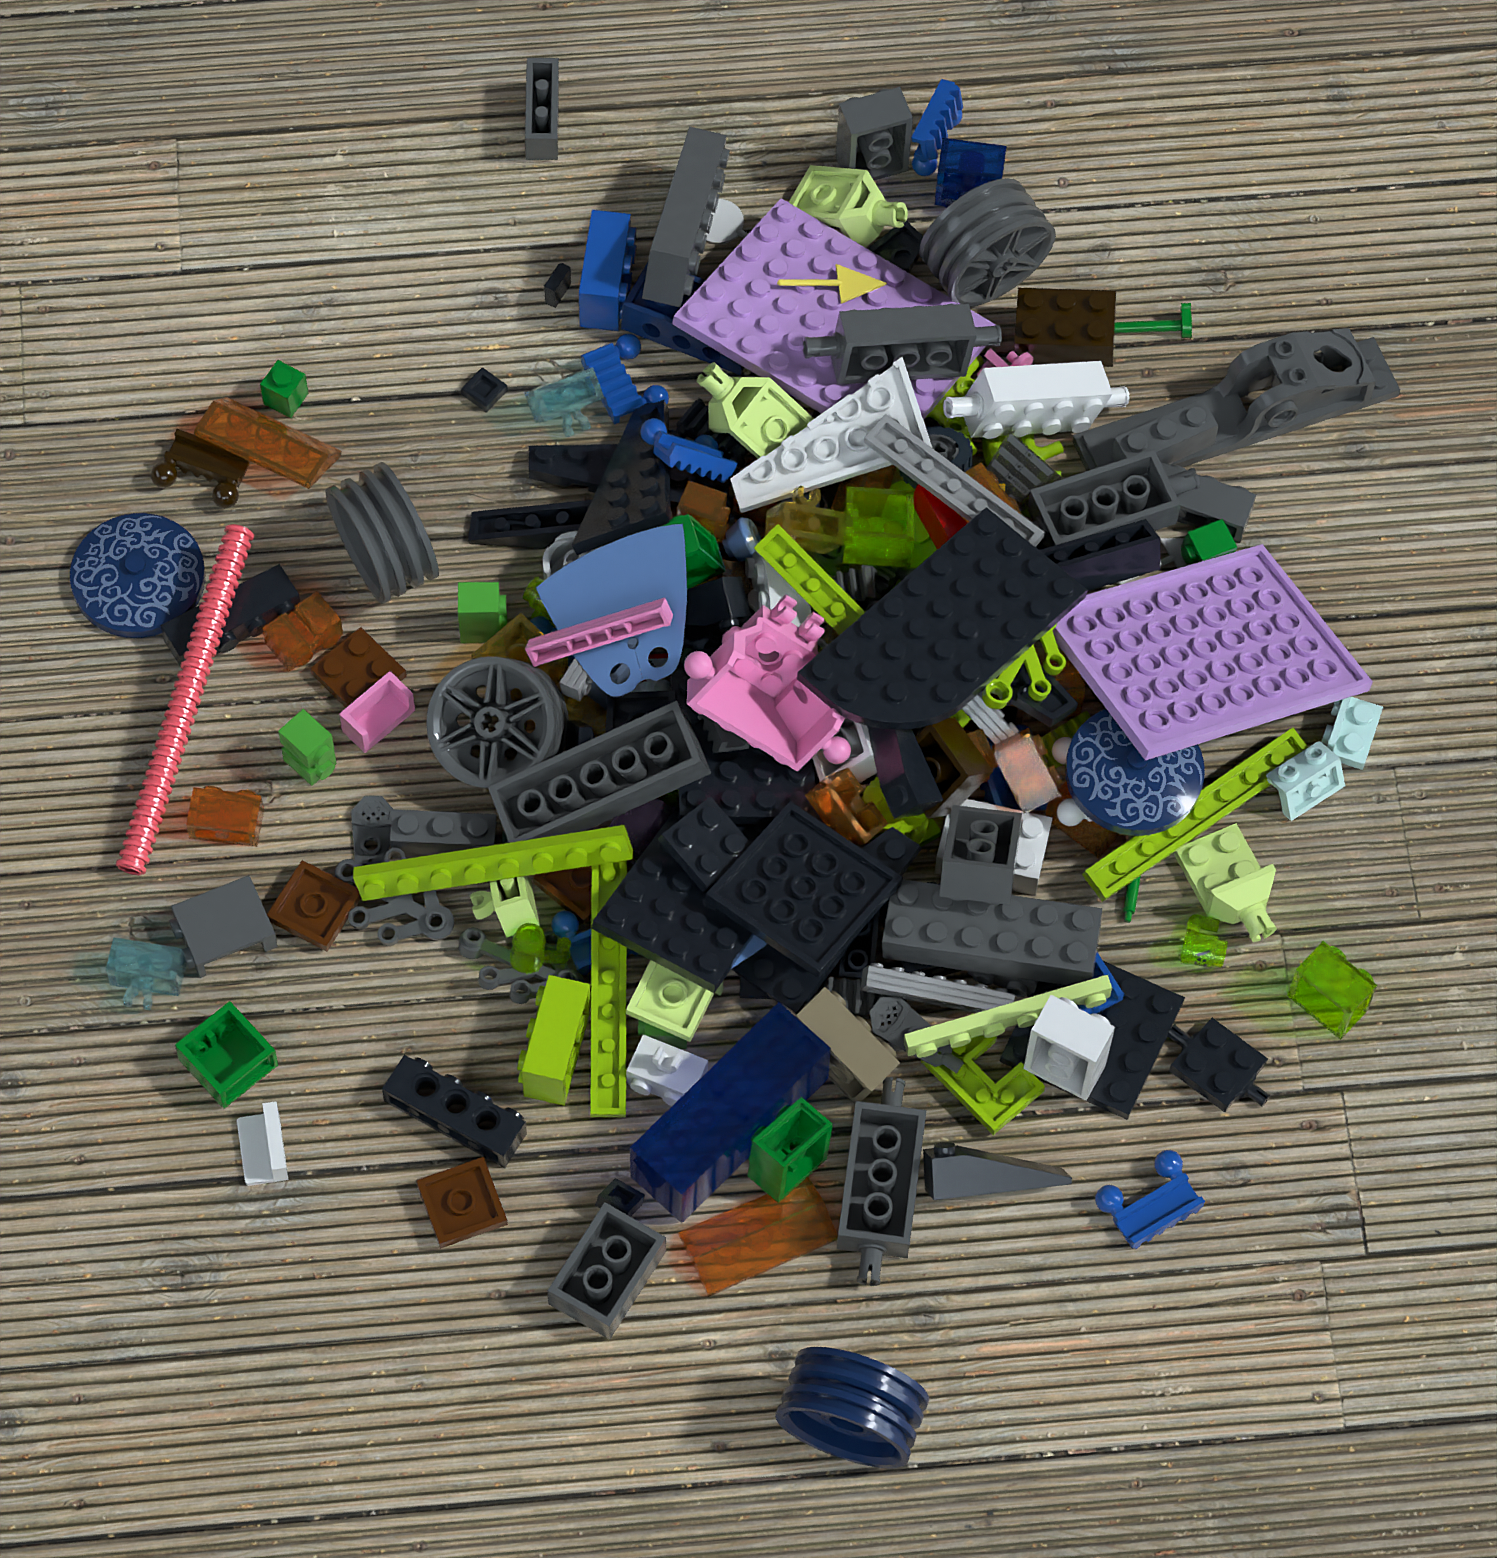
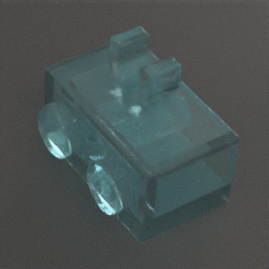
M593 367L579 370L524 392L535 423L546 422L562 416V429L565 437L575 435L571 428L573 419L570 412H572L574 420L580 422L582 431L591 428L590 423L581 413L580 409L604 399Z
M113 937L106 972L111 986L128 988L123 999L124 1006L132 1007L133 998L139 994V990H142L145 997L143 1007L145 1010H151L153 1003L151 992L179 996L186 961L182 948Z

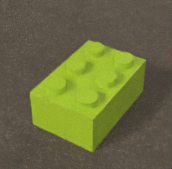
M548 975L546 986L540 985L535 1001V1006H538L536 1018L531 1017L526 1033V1038H529L527 1050L522 1049L517 1065V1070L520 1071L518 1083L523 1084L524 1097L565 1106L591 1013L590 984Z

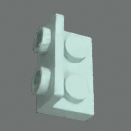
M1354 697L1335 701L1331 715L1337 718L1334 726L1327 724L1322 743L1340 757L1342 764L1363 770L1383 706Z
M1320 741L1306 748L1266 775L1267 781L1279 791L1283 814L1291 821L1345 787L1340 757Z

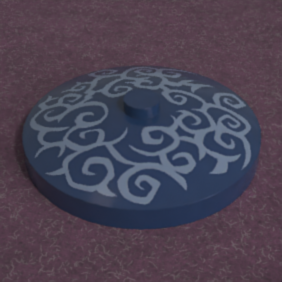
M148 513L121 515L107 520L94 528L77 547L70 567L71 589L81 613L99 629L126 638H145L161 634L160 625L198 605L206 581L203 556L193 536L178 523L166 517Z
M1107 709L1096 713L1080 726L1071 740L1065 762V777L1068 790L1079 809L1101 827L1119 834L1132 836L1156 834L1172 828L1181 822L1195 806L1201 793L1205 775L1204 760L1198 744L1145 760Z

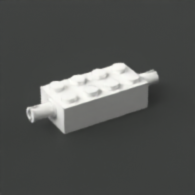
M1101 361L991 367L982 369L965 397H946L943 410L947 418L964 417L971 438L984 437L986 439H993L998 436L1010 435V433L1015 437L1036 433L1052 435L1057 432L1066 431L1080 433L1090 428L1103 408L1126 407V404L1129 403V391L1125 386L1110 388Z

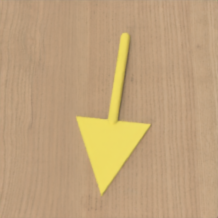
M838 264L835 265L837 279H779L777 281L779 286H838L841 304L883 287L887 283Z

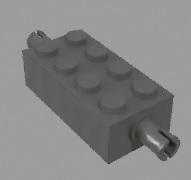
M969 304L871 310L853 309L839 311L835 332L832 336L804 337L803 353L805 358L831 356L837 385L868 383V380L877 374H882L901 357H903L910 380L965 377L973 348L1000 346L1002 334L999 325L975 327Z
M1153 449L1031 489L1027 510L1033 520L1032 523L1044 531V538L1040 542L1044 544L1045 548L1144 519L1156 531L1177 524L1181 504L1176 495L1200 488V480L1198 474L1193 476V474H1196L1194 468L1167 477L1157 453Z
M886 1077L883 1080L881 1104L856 1101L837 1249L861 1253L857 1282L862 1285L867 1283L868 1271H871L870 1286L880 1284L883 1256L908 1259L927 1110L902 1107L906 1083L900 1078H896L894 1092L891 1091L893 1077Z

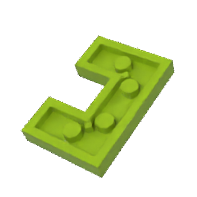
M983 1034L971 1038V1042L964 1046L952 1048V1054L965 1062L957 1074L945 1065L934 1067L921 1060V1063L993 1136L1045 1091V1085L1034 1074L1025 1070L1022 1062L996 1084L980 1069L974 1061L996 1043V1036L986 1038Z

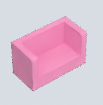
M389 671L339 714L342 732L366 753L415 711L413 693Z

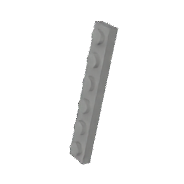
M887 414L864 437L866 445L966 520L971 521L987 507L1033 546L1036 547L1044 538V531Z

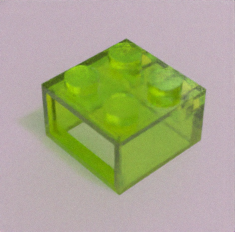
M847 486L843 510V563L910 567L914 545V491Z
M1322 941L1296 969L1287 996L1341 1040L1367 1013L1377 984L1374 983V979L1367 971L1361 968L1357 969L1347 961L1345 954L1335 946L1330 947Z

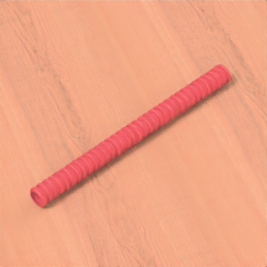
M231 524L225 526L224 531L226 535L222 536L221 541L223 544L219 545L218 548L220 554L216 555L215 561L217 563L212 566L214 573L209 576L211 583L206 585L208 593L203 594L205 602L200 603L199 609L201 612L197 613L196 616L198 622L194 623L193 629L195 631L190 634L192 641L187 643L189 651L184 652L186 660L182 661L180 665L183 670L177 674L179 680L174 683L176 690L171 692L173 700L168 702L170 710L165 711L164 716L167 719L162 721L161 726L163 730L158 732L160 740L155 742L157 749L152 751L154 759L149 760L148 766L150 769L145 772L147 779L142 782L144 789L139 791L141 799L136 800L135 805L138 808L132 812V816L135 818L129 822L131 829L126 831L128 839L123 840L122 844L125 848L119 852V856L122 858L117 860L116 866L123 872L132 875L146 874L147 870L144 865L149 864L150 858L147 856L153 852L151 845L156 843L154 835L159 833L157 825L162 824L163 818L160 816L166 812L164 805L169 802L167 795L172 793L170 785L175 784L176 780L173 776L178 774L179 771L176 766L182 762L180 755L185 753L183 745L188 744L186 736L191 734L189 726L194 725L195 719L193 716L198 713L196 706H199L201 703L199 696L204 694L202 686L207 685L205 677L210 675L208 667L213 666L214 660L212 657H215L217 654L215 647L219 646L220 640L218 638L223 635L221 628L226 626L224 618L229 617L227 609L232 607L230 599L235 598L236 592L234 589L238 588L239 582L237 580L241 579L242 576L240 570L245 567L243 560L248 558L246 551L251 548L249 541L254 539V534L251 530L240 525Z

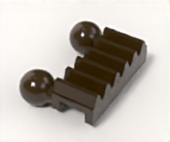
M176 429L174 433L175 440L170 451H166L163 462L155 464L151 470L152 482L160 488L172 486L177 479L175 467H178L185 474L190 471L197 478L202 475L209 482L212 479L216 480L218 484L212 492L214 503L224 509L233 507L239 498L237 487L239 488L252 461L251 454Z

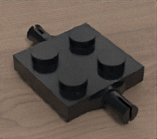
M1213 1017L1199 1032L1192 1036H1189L1177 1027L1176 1024L1170 1028L1167 1037L1181 1046L1182 1050L1181 1054L1171 1064L1169 1071L1223 1112H1226L1236 1100L1244 1097V1095L1250 1097L1261 1107L1269 1100L1271 1095L1254 1084L1256 1076L1264 1068L1268 1058Z

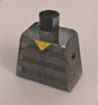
M1009 432L981 478L993 488L991 493L1006 504L1010 503L1021 512L1028 507L1031 489L1059 481L1063 477L1023 441Z

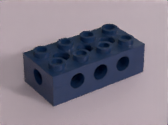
M647 262L623 303L621 329L707 363L715 362L720 368L741 375L745 367L672 324L673 317L706 280L694 276L691 295H684L681 307L642 299L648 266Z

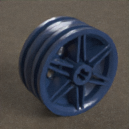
M807 1347L798 1351L794 1362L795 1367L792 1368L788 1379L790 1386L785 1388L781 1397L782 1403L778 1406L775 1414L778 1424L805 1444L850 1462L878 1468H899L905 1466L911 1455L910 1449L916 1441L915 1429L920 1427L924 1416L923 1411L926 1410L929 1403V1395L926 1390L901 1371L857 1353L829 1347Z

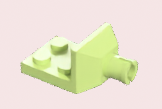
M810 165L789 201L790 204L824 224L839 227L846 237L865 248L879 236L884 226L902 228L904 226L903 222H906L908 217L906 205L903 202H887L869 172L861 169Z
M713 362L703 370L707 376L704 377L700 374L697 378V383L712 394V399L708 403L709 429L715 433H730L757 459L768 455L782 445V441L791 435L794 436L814 419L770 377H730Z
M1237 823L1187 843L1174 852V856L1208 918L1231 924L1242 922L1252 942L1261 941L1259 935L1261 933L1265 939L1276 931L1275 924L1266 912L1276 868L1273 864L1264 868L1260 867Z
M650 960L626 1008V1014L691 1042L714 993ZM723 982L715 992L720 996L724 990Z

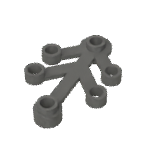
M399 848L389 849L384 856L385 862H389L394 854L401 855V860L407 859L404 852ZM353 859L342 860L335 868V877L357 887L353 875L344 877L342 872L347 867L354 868L360 866V864ZM436 890L423 892L426 908L414 902L412 894L380 898L388 904L367 910L363 907H355L348 915L351 925L359 930L365 929L371 923L404 914L417 919V921L398 927L391 923L383 924L378 930V938L386 946H393L399 940L421 934L426 935L432 940H441L451 934L455 923L451 911L446 907L440 906ZM364 913L365 920L362 923H355L354 916L356 914ZM436 916L441 917L443 921L440 926L433 927L430 925L432 918ZM386 930H394L395 935L391 940L383 939V934Z
M475 927L466 929L460 935L458 950L463 957L478 959L483 955H487L511 966V968L498 970L493 966L481 968L478 983L483 989L493 990L498 985L513 982L509 996L514 1003L524 1004L529 999L536 998L539 986H546L548 975L585 983L583 976L578 971L568 968L561 952L562 938L556 936L553 931L545 932L541 937L540 949L545 954H548L553 969L541 964L529 936L530 930L519 933L517 938V934L510 936L516 941L521 955L515 952L512 955L511 950L488 941L482 930ZM547 941H552V942H555L556 944H555V945H549V944H547L546 942H547ZM485 976H491V977H493L494 979H493V980H487V979H485L484 977H485ZM536 977L544 982L530 985L524 979ZM517 990H523V991H525L526 993H524V994H519V993H517L516 991H517Z

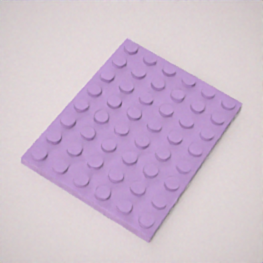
M781 198L677 311L673 317L672 324L756 375L770 377L786 393L822 414L849 394L852 395L868 383L837 385L831 356L805 358L803 353L804 337L832 336L835 332L839 311L937 306L957 303L930 285ZM838 264L887 283L883 287L841 304L838 286H779L777 281L779 279H837L835 265ZM971 310L975 327L996 325ZM986 346L973 348L969 366ZM959 377L910 380L923 420Z
M1263 544L1087 594L1086 598L1064 616L1053 630L1056 643L1145 760L1368 692L1373 683Z

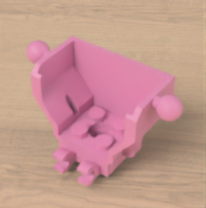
M784 595L772 610L763 605L742 627L734 626L730 628L722 637V645L710 657L701 651L692 652L687 656L684 663L685 671L690 676L687 682V705L696 713L707 716L717 722L724 730L735 733L745 739L752 747L763 750L773 756L780 764L787 765L797 772L820 749H823V754L829 762L841 764L849 758L851 747L845 738L833 736L839 731L845 717L834 708L831 709L797 680V672L819 654L818 639L824 633V629L820 627L824 622V618L812 612L799 627L791 622L797 616V612L792 609L797 605V601L788 595Z

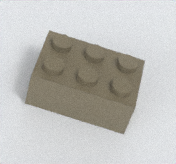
M826 987L782 1029L854 1104L856 1101H862L900 1064L895 1058L897 1054L894 1049L884 1041L879 1042L871 1033L870 1025L860 1016L855 1017L846 1008L845 1000L837 992L829 991Z

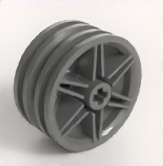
M1010 178L998 179L969 191L948 206L926 231L920 244L919 253L933 275L939 279L941 286L953 302L969 304L970 307H974L999 298L1028 278L1051 251L1055 242L1056 232L1041 209L1036 207L1034 200L1019 181Z
M380 462L374 465V473L368 469L359 473V485L351 478H347L341 481V489L335 485L326 488L325 494L328 507L341 540L364 583L377 601L384 604L391 600V593L397 597L405 594L406 582L417 588L424 584V576L430 581L439 577L437 559L424 525L404 487L387 464Z
M480 657L460 664L441 680L430 699L426 726L432 751L446 771L466 784L488 788V786L561 754L566 744L567 720L569 718L567 706L560 689L544 671L521 660L502 657ZM480 685L487 686L485 698H481L477 694V689ZM514 688H518L522 692L520 701H514L511 698V691ZM462 713L470 717V723L466 726H461L457 722L458 716ZM492 717L499 718V722L495 724L496 729L489 728L488 726L492 722ZM529 719H532L536 724L535 730L532 733L526 731ZM477 744L480 745V757L478 758L474 757L471 753L472 748ZM512 747L517 751V755L514 760L509 761L506 759L505 753L507 749Z

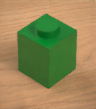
M280 360L276 361L260 383L263 404L289 418H292L309 394L306 374Z
M1221 519L1187 532L1181 544V555L1185 563L1191 565L1233 553L1238 547L1224 520Z

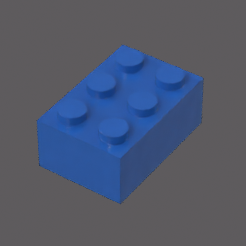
M592 210L579 287L580 327L619 331L623 303L627 298V292L631 291L632 264H635L637 245H635L637 228L631 227V214Z

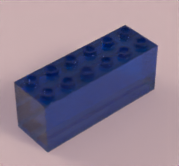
M778 1002L630 1147V1177L680 1223H683L749 1158L752 1145L751 1138L760 1127H768L775 1121L776 1115L785 1105H793L801 1097L807 1100L828 1080L831 1047Z

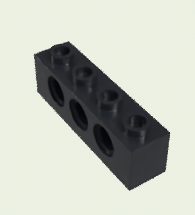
M404 1054L382 1088L384 1102L503 1168H506L527 1135L526 1121H524V1117L519 1112L509 1107H506L505 1110L493 1104L494 1101L487 1094L481 1091L473 1093L464 1088L463 1083L450 1074L443 1076L435 1072L427 1061L419 1057L412 1059ZM424 1087H430L435 1090L432 1095L427 1097L417 1094ZM453 1104H462L466 1107L462 1112L456 1114L447 1110ZM486 1120L496 1124L490 1130H482L478 1125Z

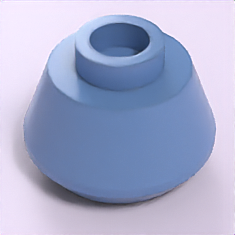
M739 518L726 531V539L722 542L727 555L730 558L735 557L741 562L745 561L746 558L753 557V553L756 551L754 547L762 539L756 526L750 519Z

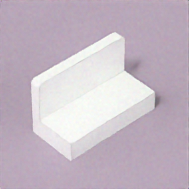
M276 1101L262 1103L264 1114L237 1119L244 1177L247 1186L289 1180L280 1116Z

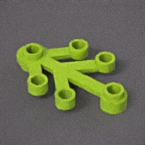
M1056 625L1040 638L1047 656L1043 661V669L1050 675H1058L1066 665V659L1059 652L1053 634ZM1034 644L999 675L998 679H993L983 689L982 699L987 707L1002 709L1007 705L1012 697L1010 684L1023 662L1031 681L1028 687L1029 696L1036 701L1046 699L1051 691V684L1045 679ZM1050 660H1055L1059 667L1051 665ZM1035 686H1041L1044 689V693L1038 692ZM990 694H996L1000 700L994 699Z

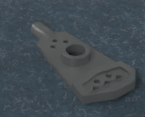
M364 796L351 810L355 861L360 866L385 862V853L390 848L393 808L383 796ZM368 841H375L378 846L374 850H367L365 844Z
M900 996L881 997L870 1010L873 1034L906 1051L904 1034L931 1027ZM950 1044L937 1048V1052L932 1056L919 1058L934 1067L945 1065L956 1074L965 1063L952 1054Z

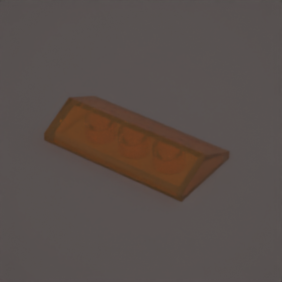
M228 397L213 400L194 430L195 436L308 489L341 457L342 453L339 449Z
M809 1177L802 1181L779 1203L769 1194H765L678 1233L708 1297L838 1240V1235L824 1200Z

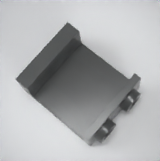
M250 875L171 906L174 918L169 920L171 929L176 940L183 938L187 947L182 949L186 964L189 969L195 967L200 978L206 976L205 964L261 942L265 952L278 947L275 932Z

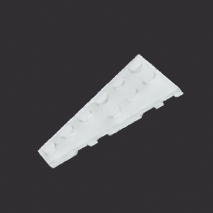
M903 357L895 361L893 366L882 374H877L868 380V384L852 395H847L813 419L799 433L794 436L791 435L782 441V445L768 455L761 456L730 478L741 513L893 465L864 443V437L885 414L932 448Z

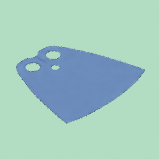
M683 524L661 526L616 540L569 563L536 587L557 630L666 598L673 613L669 626L576 653L573 656L597 686L613 697H619L633 691L637 684L645 679L657 681L669 676L676 670L683 647L687 605L686 554ZM637 638L638 646L635 649H630L628 647L629 639ZM656 647H663L668 652L667 662L662 667H652L648 662L649 653ZM624 663L630 669L629 678L622 684H615L610 678L611 670L615 665Z

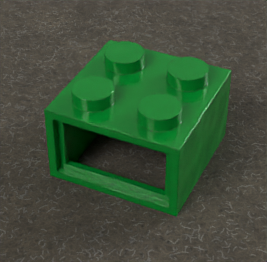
M691 515L676 516L663 525L683 524L687 589L726 572L715 536Z
M231 1001L175 1044L179 1061L223 1109L228 1107L278 1066L275 1049Z
M802 1097L793 1105H785L776 1115L775 1121L768 1127H760L752 1136L747 1176L779 1203L827 1160L833 1123Z

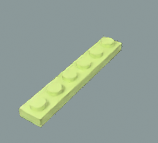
M1108 975L910 1032L904 1034L905 1049L908 1056L916 1054L918 1058H922L936 1053L937 1048L949 1044L952 1048L964 1046L971 1042V1038L983 1034L986 1038L998 1036L1005 1032V1028L1017 1024L1019 1028L1032 1026L1038 1019L1050 995L1057 998L1064 997L1070 999L1076 1005H1086L1087 1008L1097 1007L1107 1001L1106 998L1111 996L1112 986Z

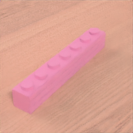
M661 598L529 639L525 650L533 667H536L540 664L669 626L673 613L666 598Z

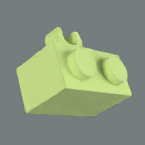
M529 875L489 881L491 891H476L470 895L474 905L472 910L476 919H484L495 911L506 937L540 927Z

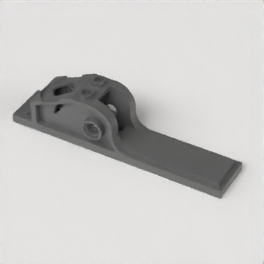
M1349 328L1310 333V331L1292 332L1256 344L1239 354L1231 362L1225 378L1215 387L1203 393L1074 434L1072 442L1085 470L1089 471L1115 462L1112 458V451L1116 436L1203 399L1218 423L1216 441L1210 447L1169 464L1186 467L1398 397L1400 388L1374 337L1356 342ZM1340 365H1342L1344 369L1343 372H1333L1329 370L1330 368L1337 367ZM1268 386L1273 387L1257 397L1250 405L1248 413L1246 412L1240 398L1248 396L1250 392Z

